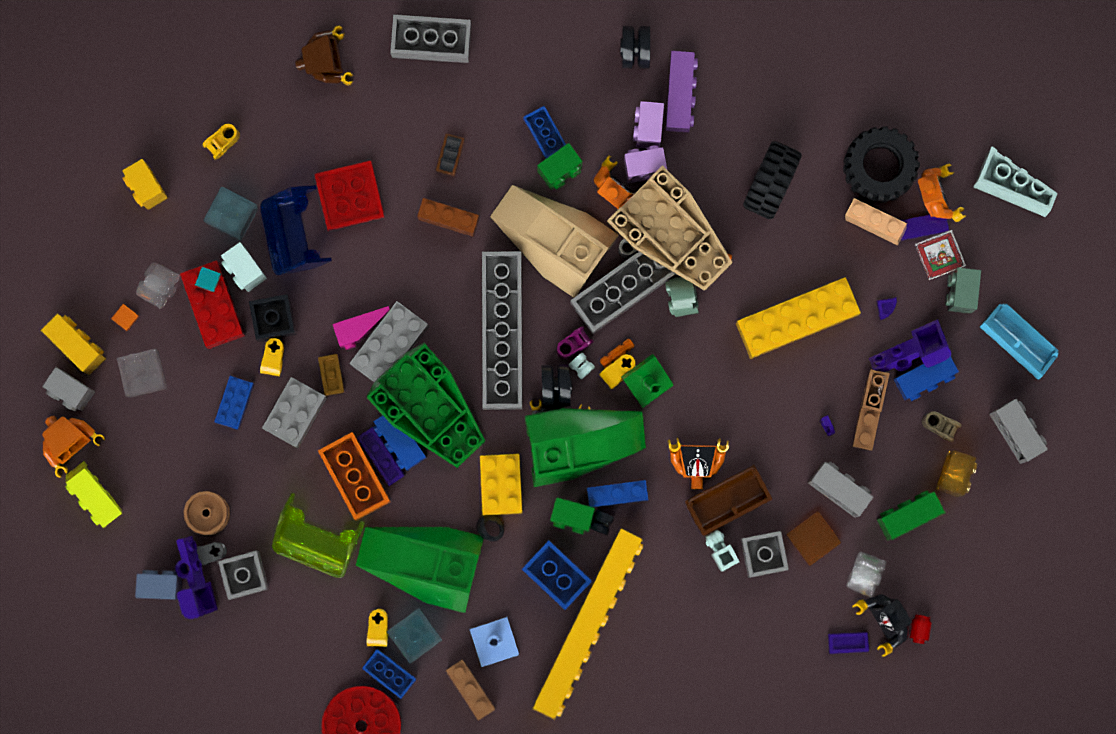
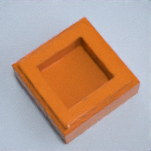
M123 304L111 319L128 331L139 318V315Z

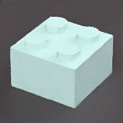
M240 242L221 255L224 260L221 262L230 275L234 273L235 277H233V280L241 290L245 288L249 292L267 279Z

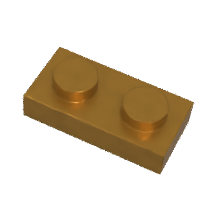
M338 354L318 357L325 396L345 393Z

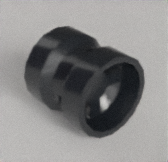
M596 510L595 520L591 523L589 529L608 535L609 525L613 523L615 517Z

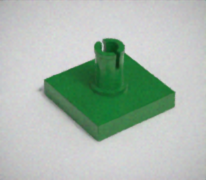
M653 354L621 376L642 408L674 386Z

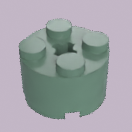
M682 277L671 278L668 282H665L666 291L671 296V301H668L672 315L680 317L699 313L696 287L691 282Z

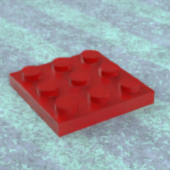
M371 161L314 174L328 231L385 218Z

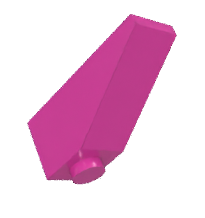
M389 306L333 324L339 346L341 348L345 347V350L355 348L356 343H360L383 320L390 310Z

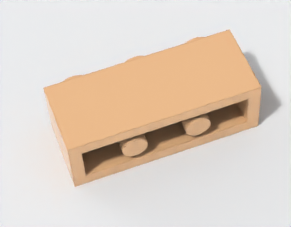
M855 198L845 215L846 221L896 245L899 244L907 229V223Z

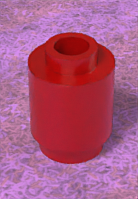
M915 615V618L912 619L909 638H913L914 643L924 644L925 641H929L932 622H930L931 617Z

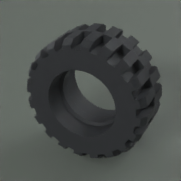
M882 126L878 129L877 127L870 128L868 131L860 133L847 149L843 160V173L846 174L845 180L847 184L850 183L852 186L851 190L854 193L860 194L859 197L863 200L867 198L872 203L876 201L887 203L890 200H897L910 189L917 179V172L920 168V162H918L919 153L915 151L913 141L909 142L907 140L908 136L905 133L903 135L898 133V129L893 128L890 130L888 126ZM874 148H884L891 151L899 163V171L896 177L888 182H878L870 178L863 167L865 155Z
M778 141L771 142L743 203L745 209L767 219L774 218L801 160L802 154L800 151Z

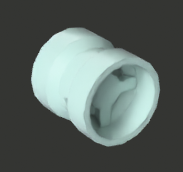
M583 352L569 363V367L577 372V376L581 380L595 368L592 362L586 360Z

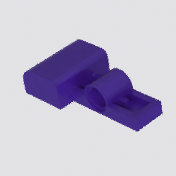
M937 319L911 331L912 339L870 357L869 361L872 369L886 372L893 368L898 371H905L911 367V360L918 357L921 358L927 368L947 360L951 356V351L939 320Z
M193 536L176 540L181 561L176 564L175 571L179 577L187 578L189 588L177 593L183 616L193 619L217 611L218 608L211 582L205 583L202 563L199 560L197 545Z

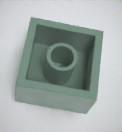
M957 268L951 275H948L947 286L950 287V292L946 295L945 306H948V311L971 314L977 310L981 270Z

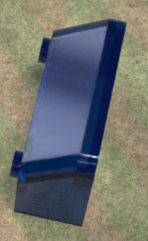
M316 185L289 187L261 202L260 211L272 269L276 275L310 270L332 261L331 257L320 258L315 249L308 250L301 213L308 207L309 202L306 194L316 190Z

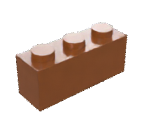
M425 198L422 200L417 215L420 221L472 237L475 235L480 219L477 214Z

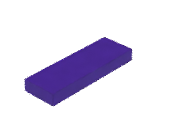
M926 215L901 220L907 223V229L901 240L949 231L948 222L945 218Z
M373 427L356 437L388 486H391L405 476Z

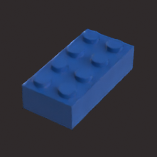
M545 106L523 117L545 159L566 145Z
M229 376L215 423L236 430L240 429L254 383Z
M379 649L374 652L362 668L400 699L403 698L416 681L414 676Z

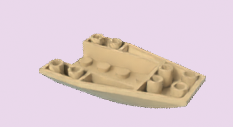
M663 165L607 220L634 249L704 291L732 264L731 259L691 193Z
M514 185L511 186L490 216L545 279L573 298L579 294L586 284V280L619 236V234L586 212Z

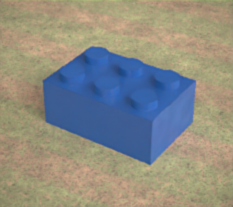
M550 541L522 568L564 610L592 582Z

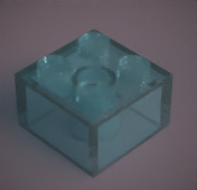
M221 186L203 221L207 225L241 242L259 207L255 203Z
M420 608L387 631L410 664L443 640Z

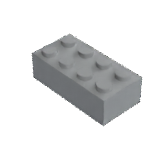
M393 15L392 58L469 63L471 20Z
M396 301L349 364L372 382H375L402 355L414 348L429 328V325Z

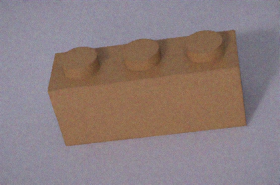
M463 659L446 670L478 721L495 710L494 705Z

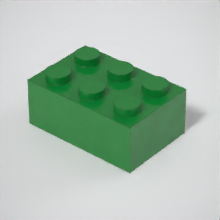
M928 490L914 496L916 500L912 502L910 499L897 505L898 509L893 510L891 508L880 513L881 518L877 519V522L887 541L893 540L945 513L935 491L931 493Z

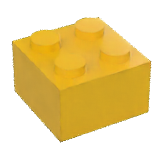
M143 159L122 170L125 175L122 179L131 191L134 190L135 193L132 195L141 207L144 206L149 210L168 199L149 165Z

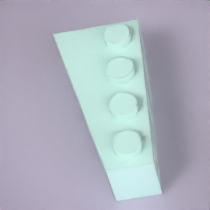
M991 147L982 164L974 188L1046 217L1051 211L1058 193L1040 180L1034 179L1027 174L1026 170L1020 169L1011 162L1012 160L1002 156L997 152V149Z

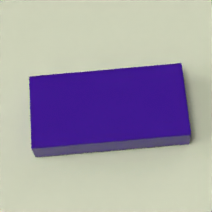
M868 632L828 634L829 654L869 652Z

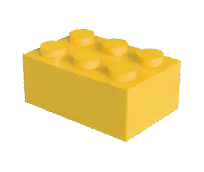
M57 314L41 331L82 372L90 375L106 359L102 355L104 351L97 344L90 343L89 340L91 338L83 330L76 329L77 324L70 317Z
M520 455L480 456L483 516L522 514Z

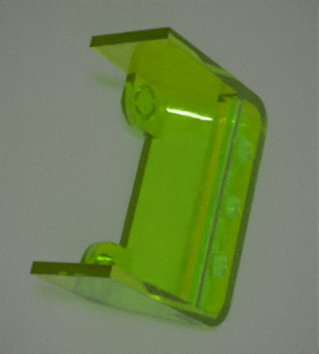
M291 493L278 520L272 543L273 550L279 555L333 577H344L360 540L365 522H360L356 532L353 530H343L339 537L305 523L304 513L299 508L292 506L295 494Z

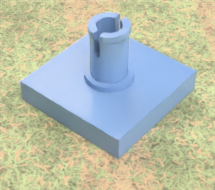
M507 617L470 629L481 667L519 655Z

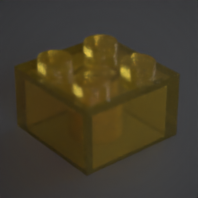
M955 450L948 452L935 490L956 497L964 496L965 493H968L971 487L970 476L971 474L974 475L977 468L976 458Z

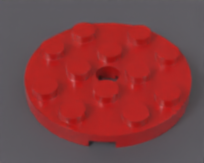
M355 686L337 694L328 704L322 718V734L401 733V718L395 703L384 692L369 686ZM359 720H364L367 723L365 731L357 730L356 723Z

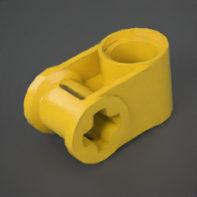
M225 124L208 137L202 146L204 148L207 147L214 155L213 158L217 160L239 140V131L232 124ZM228 130H234V135L231 138L225 137V133Z
M271 338L266 342L260 368L261 374L280 377L284 354V344L281 340ZM277 342V345L280 346V349H276L275 352H273V349L270 348V345H274V343Z
M622 355L614 363L607 366L599 375L613 389L623 381L621 376L635 367V360L631 355ZM624 359L626 361L631 360L630 368L622 367Z
M376 609L369 615L367 646L387 647L388 614L383 609ZM378 613L384 618L380 623H377V620L373 618Z

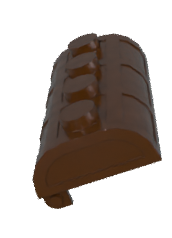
M752 465L686 500L685 504L699 531L705 536L772 500V497L755 465Z

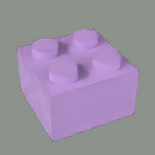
M641 101L640 107H636L634 122H638V126H634L633 141H637L636 147L647 148L656 145L658 148L660 147L664 103Z
M657 145L650 146L645 151L632 149L627 151V154H624L627 183L648 180L662 165L667 169L663 147L658 148Z

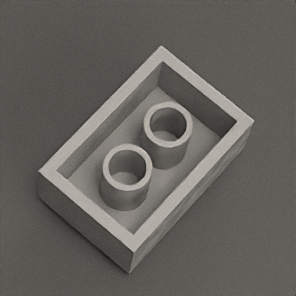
M291 377L262 429L299 449L327 397Z
M1014 399L989 415L1019 463L1022 464L1048 449L1045 438L1042 435H1038L1035 430L1037 428L1032 418L1028 419L1026 416V408L1023 403Z
M832 462L822 463L808 481V484L853 517H859L873 499V496L870 495L871 491L863 485H856L854 483L855 479L850 475L838 472L839 467Z

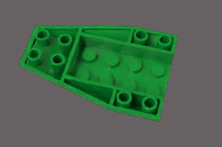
M425 343L402 355L376 379L366 395L367 399L392 426L456 468L485 442L450 371Z
M558 409L525 416L526 431L531 445L533 461L531 472L534 487L573 480L646 448L642 411Z
M365 527L356 566L427 604L465 613L484 538L477 534L449 527Z

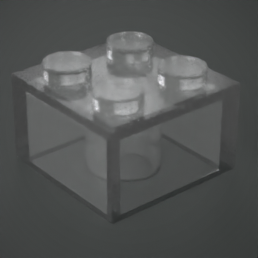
M151 349L117 358L126 397L131 398L167 389L158 350Z

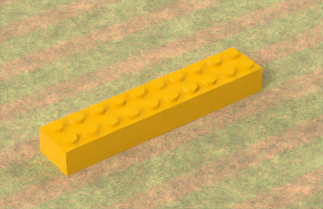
M620 529L533 709L555 719L556 715L561 716L565 707L562 703L565 697L569 699L574 689L571 684L574 679L578 681L582 673L580 666L582 662H587L591 654L589 647L591 643L596 644L600 636L597 631L600 625L605 626L609 617L606 613L609 608L613 609L618 599L614 596L617 590L622 591L626 580L623 578L626 572L630 573L635 564L632 560L635 555L638 556L644 546L641 544V538Z

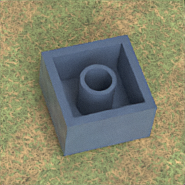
M143 570L142 574H137L135 598L178 599L177 593L182 590V578L177 576L176 572L162 571V575H158V571Z

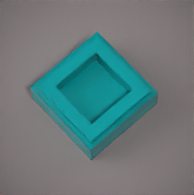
M202 267L195 285L215 292L221 274Z

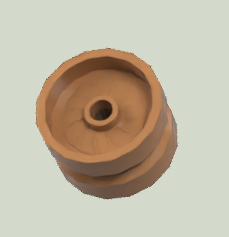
M209 491L198 492L186 502L184 519L188 527L194 532L202 535H215L223 531L228 525L230 507L227 501L218 494ZM205 510L210 511V514H209L208 517H205V516H206V515L204 514V511H205Z

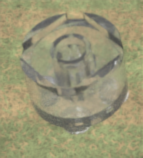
M154 262L144 273L146 277L144 281H140L136 295L162 309L166 304L167 298H172L175 294L176 287L174 285L177 283L180 275Z
M860 551L849 574L846 587L872 598L876 589L874 584L879 585L882 577L879 571H883L886 561Z

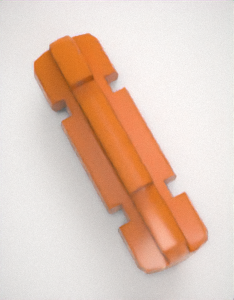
M626 339L622 342V345L609 352L608 356L605 355L600 359L601 365L606 368L612 364L611 362H615L622 355L626 354L627 350L630 351L634 348V343L630 339Z

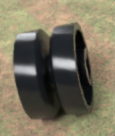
M622 26V38H620L622 69L633 68L634 56H637L639 69L650 68V26H640L638 28V38H635L633 26Z
M569 364L558 365L557 377H554L552 365H541L543 408L554 407L555 395H558L561 407H570L572 379L569 376Z

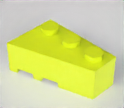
M83 461L65 475L67 484L65 487L72 496L75 494L80 499L78 503L83 510H89L92 514L90 516L92 521L104 528L122 514V509L109 492L98 482L99 479L96 475L89 471L86 462Z

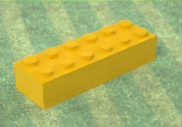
M844 277L738 320L736 326L748 355L752 359L854 318L861 312L848 281Z

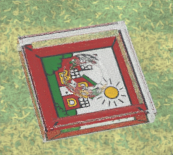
M952 230L915 244L929 280L966 266Z

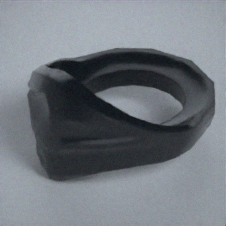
M486 515L478 519L476 523L477 531L482 538L495 542L503 537L504 525L499 518ZM487 521L495 522L499 526L500 532L497 536L494 537L487 533L484 527Z

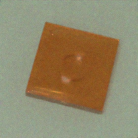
M818 511L786 534L809 566L841 544L838 537Z

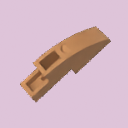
M870 369L859 409L852 447L872 451L889 373Z

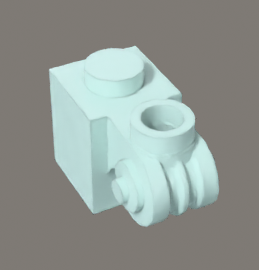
M716 529L713 533L705 535V543L707 547L709 546L714 551L711 555L721 572L739 563L731 545L726 546L724 544L723 538L725 536L723 533Z

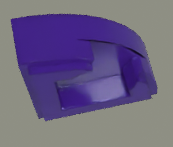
M896 297L876 301L880 320L892 314L897 303Z
M828 415L821 418L820 423L827 436L830 437L835 434Z

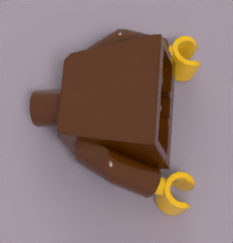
M336 26L333 31L326 30L315 33L307 42V45L302 47L303 58L295 61L296 68L299 71L305 69L308 75H312L314 79L324 83H340L343 81L345 85H351L353 82H347L345 77L353 76L352 73L347 72L344 76L340 75L343 73L337 40L343 39L345 34L338 35L336 32L341 31L342 27Z

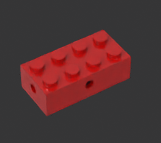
M217 260L180 273L206 348L210 349L245 336L224 273ZM202 267L221 274L215 292L195 285Z

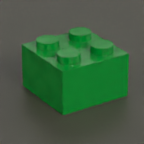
M568 143L538 164L537 172L550 190L554 188L558 190L566 184V179L569 177L573 179L581 173L583 161L570 143Z
M556 498L550 522H553L554 527L564 529L565 526L573 528L572 532L583 535L584 531H589L595 508Z

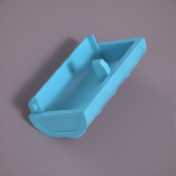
M1007 303L999 304L980 325V328L1014 357L1037 380L1045 374L1058 357L1059 350Z

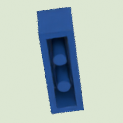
M950 356L947 360L929 368L922 364L894 379V382L904 401L907 399L913 401L921 397L920 392L926 389L930 392L938 388L937 383L944 380L946 384L955 379V374L959 371Z
M383 415L373 421L376 425L373 429L379 437L384 436L387 441L384 445L390 453L394 451L398 457L395 461L401 470L405 468L408 471L426 459L416 441L392 426Z
M646 480L587 488L589 507L593 508L648 501Z

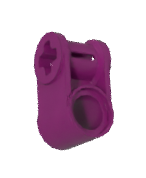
M584 326L579 327L558 343L556 353L561 359H569L594 343L585 333ZM562 345H568L571 349V352L569 354H563L560 351V347Z

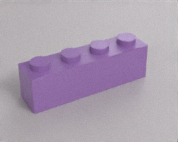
M671 51L666 131L689 132L690 127L694 126V115H691V108H695V96H692V89H696L697 77H693V70H697L698 58H694L695 52Z

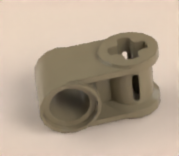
M935 411L926 413L922 418V424L926 429L952 443L957 429L962 426L959 422ZM931 415L936 418L935 426H931L928 422V418Z

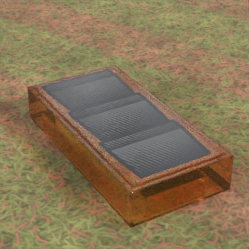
M450 134L445 135L436 172L455 176L465 138Z

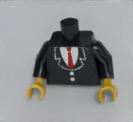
M878 594L866 599V602L859 600L853 605V607L858 606L860 608L856 613L857 615L862 614L869 607L889 642L877 648V650L885 649V654L882 657L892 653L893 648H897L909 638L908 627L912 624V621L898 599H891L885 594Z

